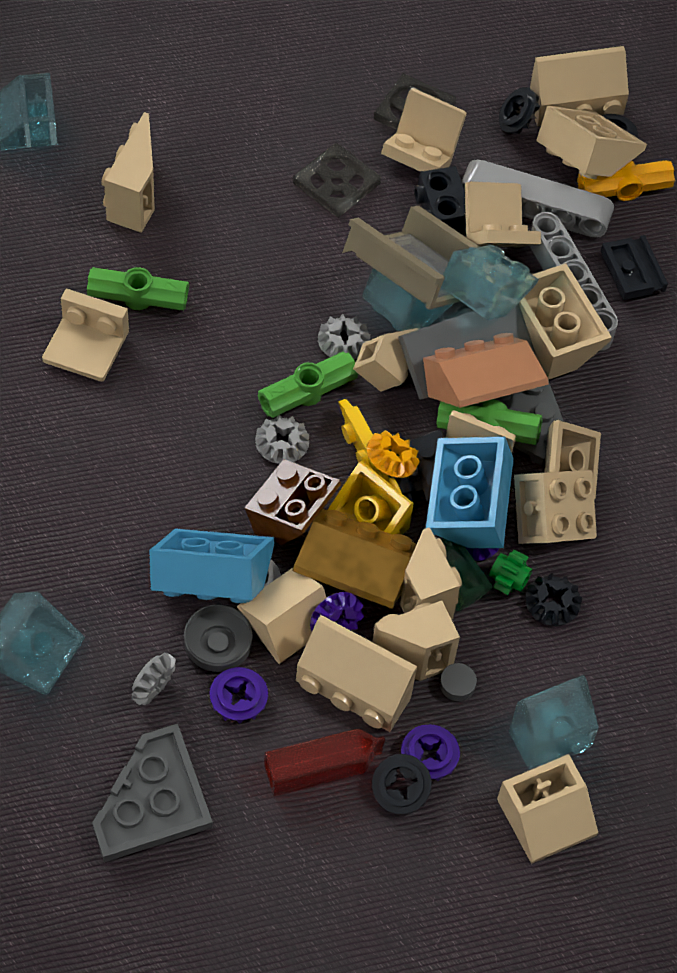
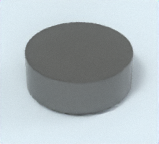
M451 664L441 674L440 689L448 699L464 701L470 698L475 691L477 683L476 674L465 664Z

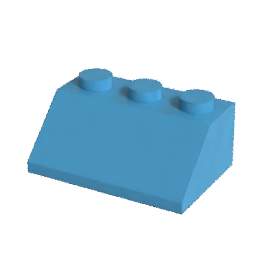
M505 436L438 438L426 528L430 527L433 534L467 548L504 547L514 460Z
M174 529L149 550L151 590L162 591L164 595L171 597L193 594L202 600L224 597L230 598L234 603L250 602L264 588L274 547V537Z

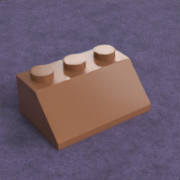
M513 333L494 335V340L484 342L483 340L469 341L464 343V348L456 350L452 347L440 348L435 350V355L423 358L428 397L459 408L549 385L548 377L527 340L515 338Z

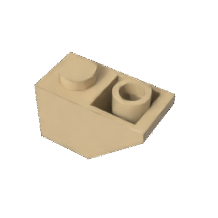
M418 328L384 334L363 343L353 369L380 392L394 386H400L408 376V365L398 336L416 331Z

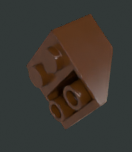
M283 459L245 506L254 534L274 537V542L281 545L303 535L341 486L340 480Z

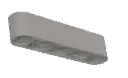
M472 160L462 179L464 190L465 183L471 181L518 183L521 185L523 217L534 219L541 212H550L558 216L566 230L590 237H601L606 233L614 210L612 201L604 196L484 160Z
M550 212L537 214L533 219L531 231H541V244L530 246L543 270L565 263L568 265L612 336L611 341L599 351L608 349L612 345L618 325L615 312L558 216Z

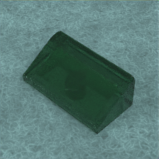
M443 538L441 541L446 549V559L451 568L455 567L462 581V586L458 593V604L455 607L459 612L489 592L493 586L464 546Z

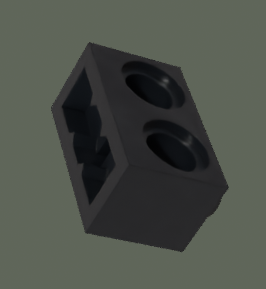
M456 166L421 171L419 173L418 185L414 186L416 203L421 204L424 210L460 234L466 235L465 190Z

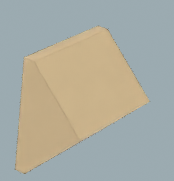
M560 420L553 421L548 428L544 473L591 470L593 473L595 499L601 432Z
M291 568L265 586L253 600L247 603H240L237 608L248 619L252 629L277 663L280 664L306 646L312 633L310 629L311 616L316 607L327 597L321 584L312 578L293 572V568Z

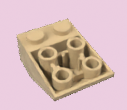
M146 112L143 113L138 123H133L125 146L121 145L118 148L113 166L111 168L108 167L102 177V186L105 187L103 206L106 207L107 221L141 233L155 210L149 113Z

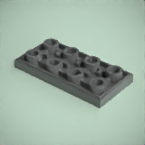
M516 296L398 336L419 400L428 397L423 358L435 355V350L452 347L456 350L464 348V343L469 341L483 340L484 342L494 340V335L513 333L515 338L527 340L536 356Z

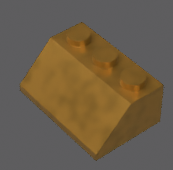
M323 509L311 525L294 564L293 572L393 608L402 594L405 571L417 544L405 535H392L379 530L372 523H360L347 518L340 511H327Z

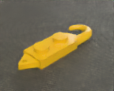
M347 399L338 401L345 419V424L341 426L347 443H353L357 449L356 457L358 463L363 461L401 492L395 478H389L387 474L376 468L370 461L366 446L373 434L357 406L353 407Z

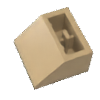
M430 527L423 529L406 568L400 605L404 613H407L422 603L433 604L443 601L450 618L453 619L462 581L455 567L451 568L446 559V549L440 538L435 539Z
M439 601L433 604L422 603L410 612L401 615L389 614L381 618L379 622L375 623L372 642L417 666L415 679L421 681L441 674L447 666L454 664L460 636L443 601Z
M569 754L502 782L497 800L531 864L598 835L587 786Z

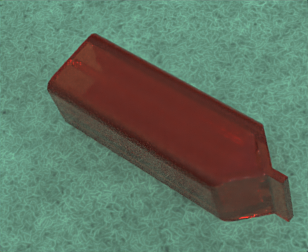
M353 729L265 752L264 766L273 796L365 773L375 755L382 754L385 741L384 736L376 738L360 729Z

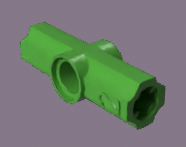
M92 267L89 272L87 285L88 296L124 301L129 308L134 310H143L149 306H157L184 311L189 291V282L153 277L148 270L141 267L129 269L127 272Z
M343 351L317 364L303 363L299 365L293 375L258 391V399L263 411L267 416L274 418L299 405L312 406L317 404L322 398V394L358 378V373L353 369L355 360L349 352L345 353Z
M494 399L461 408L440 401L437 428L447 429L449 416L455 410L460 413L470 414L477 420L492 426L505 428L516 436V442L533 445L539 442L543 422L542 415L510 410L504 403Z

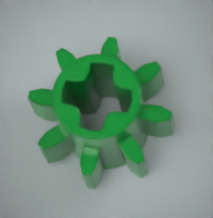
M516 550L510 552L508 556L500 553L489 574L496 581L493 588L506 595H509L510 592L512 593L513 589L521 592L533 571L532 568L526 566L529 557Z

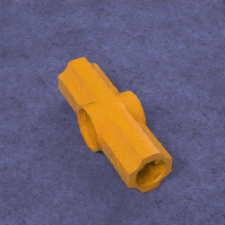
M667 160L638 165L630 161L611 177L597 176V179H589L578 174V189L604 197L617 196L621 201H630L639 197L644 191L673 187L675 182L674 167L672 162Z

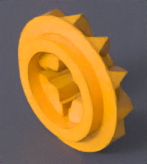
M386 430L381 434L374 433L366 446L367 455L373 465L392 477L404 478L412 475L420 462L416 457L418 450L410 447V440L404 441L401 439L399 433L393 436Z

